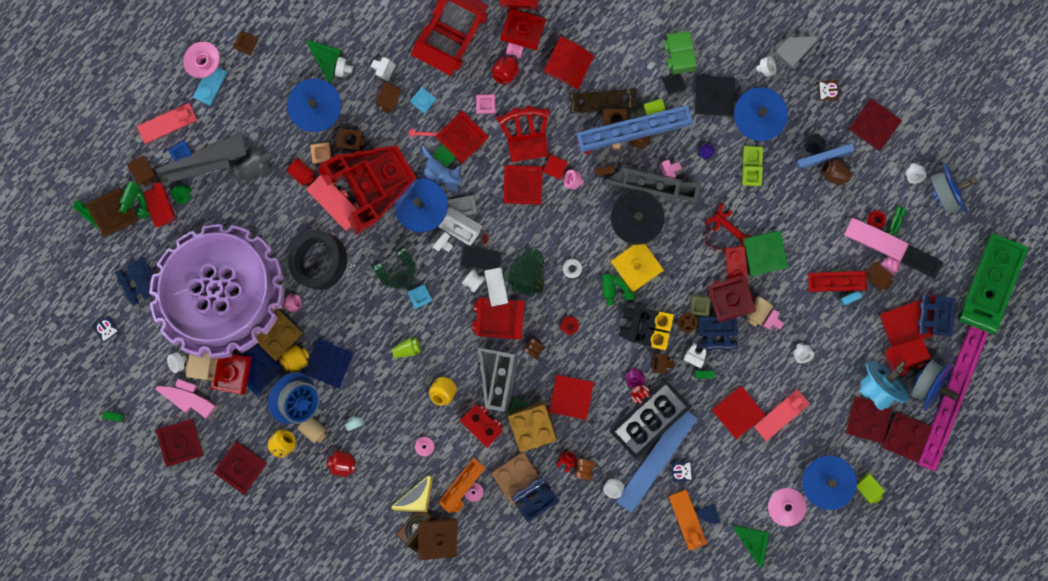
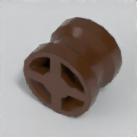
M686 313L679 317L677 324L681 331L688 333L696 329L698 322L693 314Z
M530 337L528 345L523 347L522 351L538 360L540 352L544 351L546 347Z

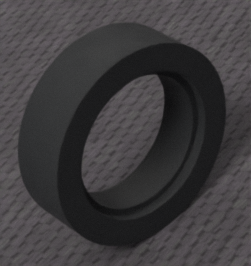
M312 230L302 234L294 242L289 253L288 264L290 273L296 282L308 288L325 290L334 286L342 278L347 266V252L344 244L336 236L320 230ZM324 242L331 250V265L324 275L318 278H311L305 271V255L311 246Z

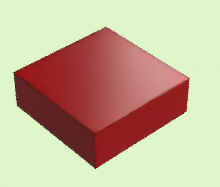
M550 155L543 173L560 180L568 162Z

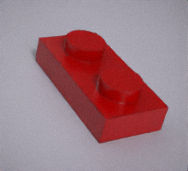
M745 246L726 247L725 256L728 280L745 274L748 283Z

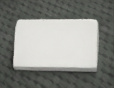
M449 207L446 217L438 227L471 246L478 236L482 225Z

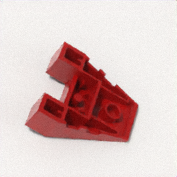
M397 145L363 152L357 151L351 154H338L321 163L318 169L327 186L345 178L360 203L361 208L352 212L348 217V221L357 235L374 227L416 179L415 174Z

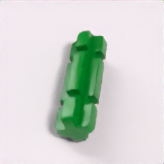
M77 200L72 208L78 213L80 212L82 217L89 223L94 224L93 226L98 229L85 204Z
M901 206L896 207L895 216L892 217L888 228V234L897 238L896 234L899 233L904 220L902 218L905 217L907 209Z

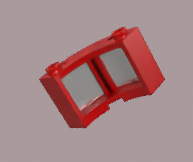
M439 0L432 13L434 16L416 40L411 56L452 76L455 70H460L463 64L462 58L480 24L485 23L489 15L486 13L489 6L479 0Z

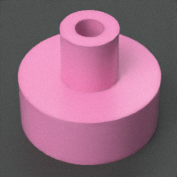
M568 170L564 176V186L566 188L575 190L583 185L584 179L581 178L579 171Z
M421 437L416 441L415 450L421 456H428L434 451V442L428 437Z
M474 482L465 493L466 499L472 502L480 500L483 496V488L479 483Z

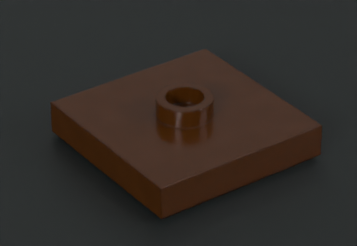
M121 187L86 203V207L103 238L139 221L132 208H128L126 214L119 211L121 207L119 202L123 195Z
M456 518L418 522V559L420 561L457 557Z

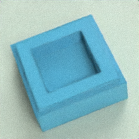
M425 284L407 292L415 309L432 302Z
M855 291L840 298V302L844 306L862 298L860 291Z

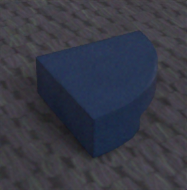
M714 504L696 510L697 515L703 521L711 524L721 523Z

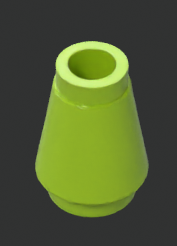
M412 337L392 348V354L395 359L416 356L421 352L419 340Z

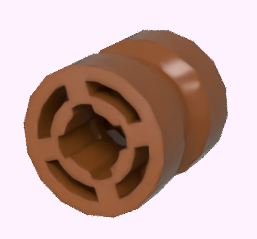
M578 458V468L574 473V477L592 481V471L596 466V462Z

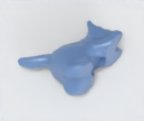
M423 145L421 149L427 158L422 179L431 180L435 183L440 182L448 190L457 191V186H460L462 181L461 167L458 166L453 170L446 168L440 161L434 159Z

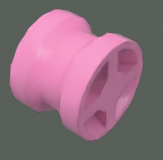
M509 43L506 55H515L516 58L521 59L524 47Z

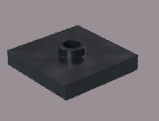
M697 76L695 114L733 117L735 78Z

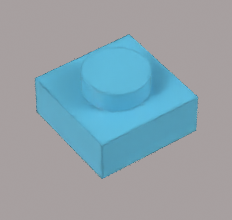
M421 87L410 100V103L425 114L437 99Z

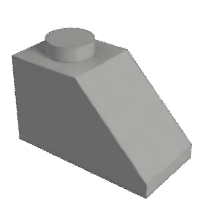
M812 36L788 37L786 41L782 39L774 47L776 49L774 55L791 69L814 45L818 38Z

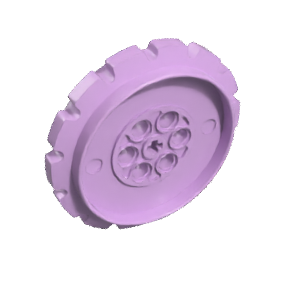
M221 224L202 227V232L198 235L194 231L183 235L176 240L177 248L175 250L168 248L157 263L161 270L158 274L152 275L149 293L156 297L150 303V308L154 321L159 325L163 324L160 329L161 333L174 346L182 343L181 349L185 353L200 358L207 352L212 359L231 357L234 349H238L240 352L250 349L259 342L258 334H268L278 319L274 311L281 309L283 306L285 288L278 284L284 279V274L277 258H271L274 253L273 250L260 237L257 236L252 239V233L249 230L231 225L227 231H225V227ZM214 271V274L207 278L208 273ZM228 273H232L230 279H226ZM202 286L201 291L195 293L196 288ZM239 289V293L236 296H232V293ZM208 303V307L202 310V306ZM223 305H227L226 310L220 312V308Z

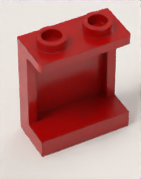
M479 297L478 301L474 302V313H477V320H473L472 332H476L475 336L521 340L525 301L508 300L506 304L491 306L490 299Z

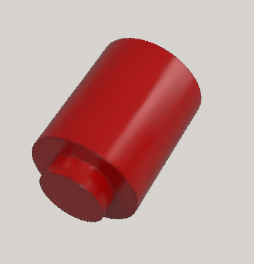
M299 157L286 170L303 187L306 185L310 186L316 180V172Z

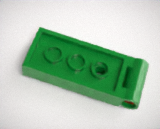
M994 233L989 235L962 305V310L958 317L959 322L992 335L997 333L1029 247ZM987 291L991 293L990 298L986 296Z

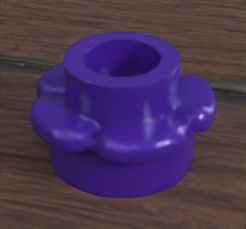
M706 143L699 149V157L707 160L716 152L713 147L714 144L708 145Z

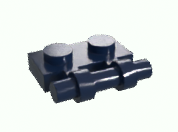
M144 257L126 266L130 272L129 274L124 275L122 269L115 272L118 278L117 282L119 285H122L126 293L125 297L127 301L130 300L132 306L139 304L136 296L140 294L144 300L152 297L149 291L153 273ZM133 279L138 288L132 290L128 281Z
M922 295V301L919 303V309H921L920 320H918L917 325L919 326V334H926L927 327H932V335L952 337L956 298L936 296L935 303L930 304V296ZM928 310H934L933 321H928Z
M698 317L699 336H706V342H699V350L706 348L707 352L713 351V349H724V351L738 349V342L730 341V336L738 335L737 318L719 323L717 317ZM713 336H723L724 341L713 342Z
M543 476L538 480L534 479L531 481L532 484L523 490L519 489L516 491L517 494L511 497L515 504L520 500L523 501L517 505V508L527 522L559 502V499L549 485L543 489L541 488V486L547 483ZM535 490L537 491V493H535V494L532 495L531 497H529V498L526 497V496H528L529 494H531L532 492H534Z

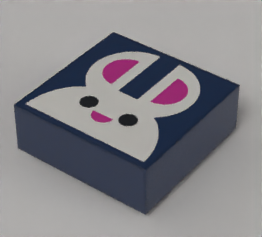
M109 316L92 327L103 343L120 332Z
M691 461L671 463L673 482L693 481Z

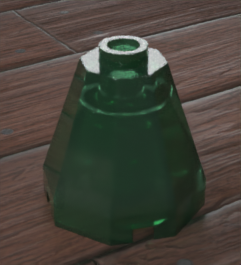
M537 249L526 250L507 274L504 286L508 288V285H511V290L529 297L537 294V297L541 298L544 288V256L541 255V251Z

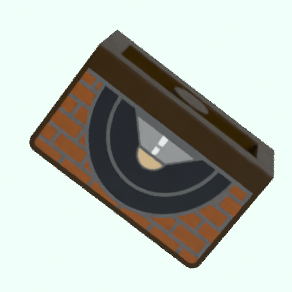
M414 512L396 536L406 546L418 553V522L438 519L429 512Z

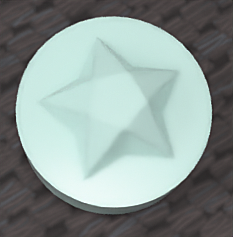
M355 416L349 418L347 424H345L346 430L350 431L364 425V420L362 417Z

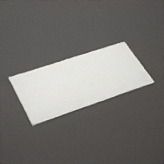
M496 268L484 271L491 306L508 303L502 269Z

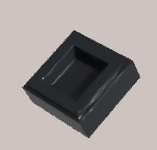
M681 73L670 74L662 78L668 96L687 89Z

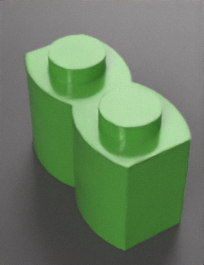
M690 31L667 34V40H664L665 52L669 51L670 58H667L668 69H672L673 75L696 71V60Z

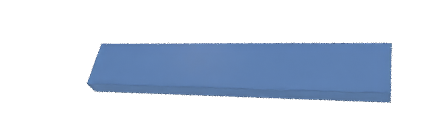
M686 105L578 132L576 136L582 153L693 125L689 106Z
M687 411L660 437L624 489L621 497L617 499L616 502L631 513L634 511L696 422L697 417Z

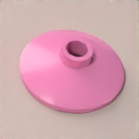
M209 42L193 44L188 48L183 58L186 72L195 78L210 76L216 71L220 63L218 49Z
M780 489L769 500V515L774 522L781 526L796 525L805 516L806 501L802 494L795 489ZM786 504L791 505L790 511L785 510Z

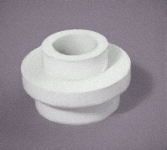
M569 259L563 265V272L569 278L578 277L582 271V266L576 259ZM570 265H574L576 267L575 272L569 271L568 268Z

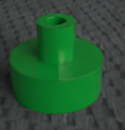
M177 185L172 189L171 194L178 204L184 205L191 199L190 192L192 190L189 186Z

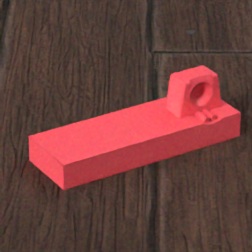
M187 103L140 124L137 128L144 144H147L198 120L190 103Z
M797 389L753 427L767 441L810 403Z

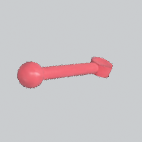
M414 129L409 130L410 137H415L416 135L436 136L438 134L435 132H417Z

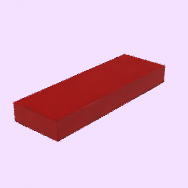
M867 271L808 273L809 292L867 290Z

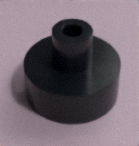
M820 134L808 136L805 143L806 150L813 154L823 152L825 147L824 138Z

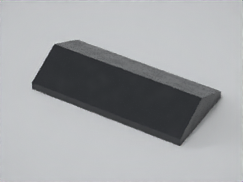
M664 379L650 393L649 397L646 396L642 403L638 404L609 432L637 459L692 406Z

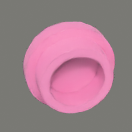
M887 257L880 263L891 274L900 271V261L891 257Z
M294 293L287 294L282 307L287 311L296 312L302 306L300 296Z

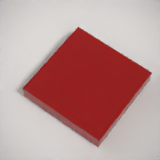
M510 8L500 40L537 51L546 18Z
M461 111L435 138L463 164L489 139V136L466 113Z
M505 165L503 204L541 205L543 166Z
M232 354L231 357L218 359L214 381H211L210 389L245 395L252 357Z
M556 375L549 413L587 420L594 382Z
M742 386L738 387L712 409L713 413L735 440L766 416Z

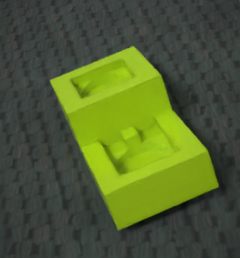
M743 145L742 185L762 186L763 146Z

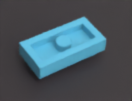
M218 67L213 74L202 78L193 98L211 106L228 72Z

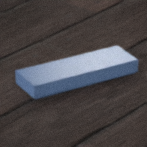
M853 144L797 160V170L821 164L833 158L850 155L854 152Z

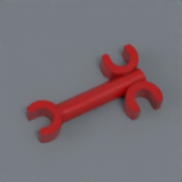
M721 204L714 217L706 221V225L714 221L716 227L713 231L716 232L721 224L739 239L741 246H743V238L752 236L743 234L726 219L732 214V210L724 214L722 208L725 204Z

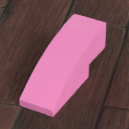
M854 218L851 219L844 234L848 239L900 262L909 246L908 243Z
M157 386L155 389L185 413H188L193 408L204 418H209L217 407L208 399L184 389Z

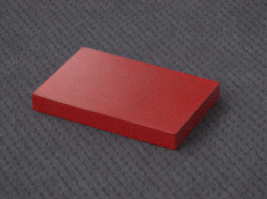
M934 295L929 298L930 304L935 303ZM922 299L879 314L891 347L919 338L924 340L935 336L932 335V327H927L926 334H919V326L917 325L921 313L919 303H921ZM928 310V321H933L934 310Z

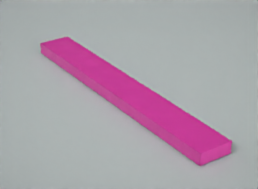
M969 326L946 386L953 392L958 393L959 397L954 401L950 397L942 396L931 425V431L917 465L936 471L987 338V332Z

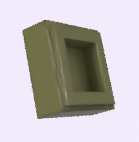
M693 294L690 314L709 317L711 297Z

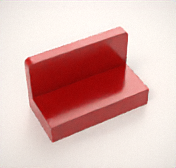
M161 182L154 184L153 189L143 192L156 228L177 220L165 186Z

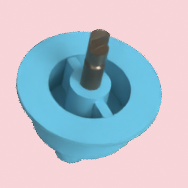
M903 360L896 369L890 372L883 364L869 361L866 365L869 375L861 380L862 387L860 392L865 397H869L874 401L875 406L880 410L890 408L895 400L902 403L907 402L909 393L903 382L898 378L900 373L905 370L904 365L907 362Z

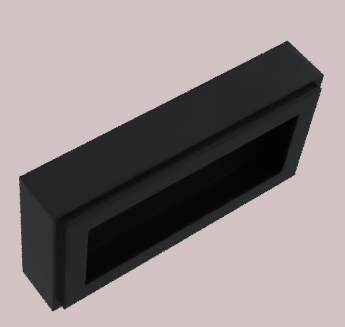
M909 245L900 263L935 279L943 261Z
M464 246L461 266L486 270L499 268L502 252Z

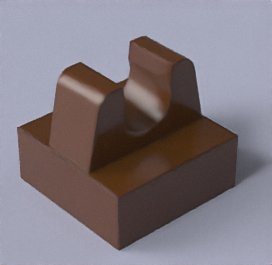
M653 354L652 373L666 374V368L674 369L675 361L667 360V354Z

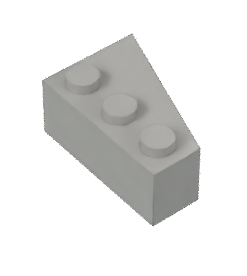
M478 348L485 408L508 412L519 355Z

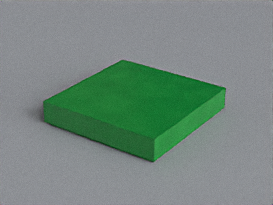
M780 230L743 238L750 276L788 268Z

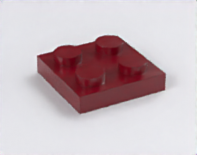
M871 98L848 130L880 152L902 120Z
M745 274L708 286L719 323L756 312Z
M854 396L845 434L883 444L893 406L880 410L875 406L874 401Z
M895 412L881 448L918 462L932 427Z
M194 419L156 430L166 467L204 456Z
M235 441L213 473L245 495L268 463Z

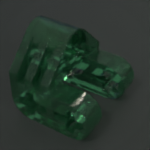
M403 245L395 251L407 267V270H402L391 279L380 262L371 266L385 287L408 290L413 285L417 265ZM403 276L409 278V283L406 286L399 284V280Z

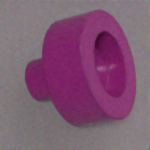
M635 367L630 368L629 372L625 375L627 386L634 388L637 385H643L645 383L644 373Z

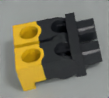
M638 307L636 309L625 308L623 319L632 320V327L621 326L619 336L629 339L628 342L666 351L669 333L651 329L655 328L670 332L674 314Z

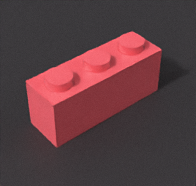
M320 175L306 190L348 232L352 228L348 217L352 212L361 207L356 202L351 204L348 200L350 196L343 189L339 191L334 186L337 182L327 186Z

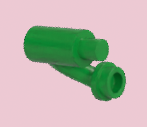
M128 182L119 202L121 204L119 211L126 214L128 208H132L137 197L140 208L136 209V216L147 219L150 213L147 211L146 198L138 184Z
M615 274L601 275L603 298H606L607 306L614 305V297H617L616 285L624 291L625 294H622L624 300L635 299L636 293H632L622 278Z

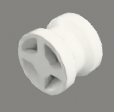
M473 269L462 284L470 287V290L474 293L483 283L485 277L479 276L477 271Z

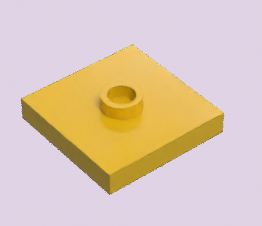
M646 244L633 245L610 261L632 293L664 271Z

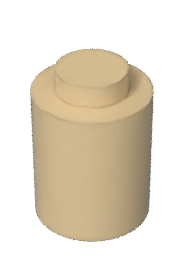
M757 296L754 300L756 312L745 315L748 318L746 322L754 327L757 324L761 326L773 308V305Z
M314 417L301 423L297 428L314 444L316 442L321 443L327 437L325 433L327 429Z

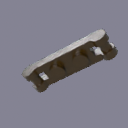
M637 88L569 94V100L572 105L570 107V114L603 111V109L639 108L636 101ZM623 96H628L629 102L623 103ZM579 100H584L585 106L580 107Z

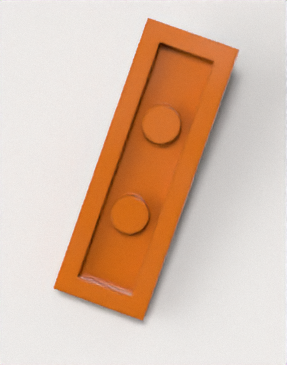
M473 457L438 503L449 513L451 511L458 513L464 506L461 498L486 467Z
M687 490L668 496L689 551L706 545V539Z

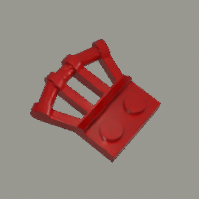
M530 105L523 109L513 108L507 114L496 117L497 122L508 139L511 163L549 157L545 130L550 109L545 108L543 110L531 107ZM532 115L543 117L540 133H535ZM519 117H528L530 134L522 135ZM513 118L517 132L515 137H512L505 125L506 122Z

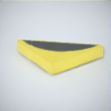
M427 476L392 506V509L394 511L427 512L433 478Z

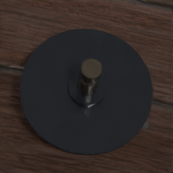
M632 191L624 194L615 202L611 211V224L614 232L620 239L629 244L641 245L651 242L660 234L664 226L665 215L663 207L653 195L647 192Z

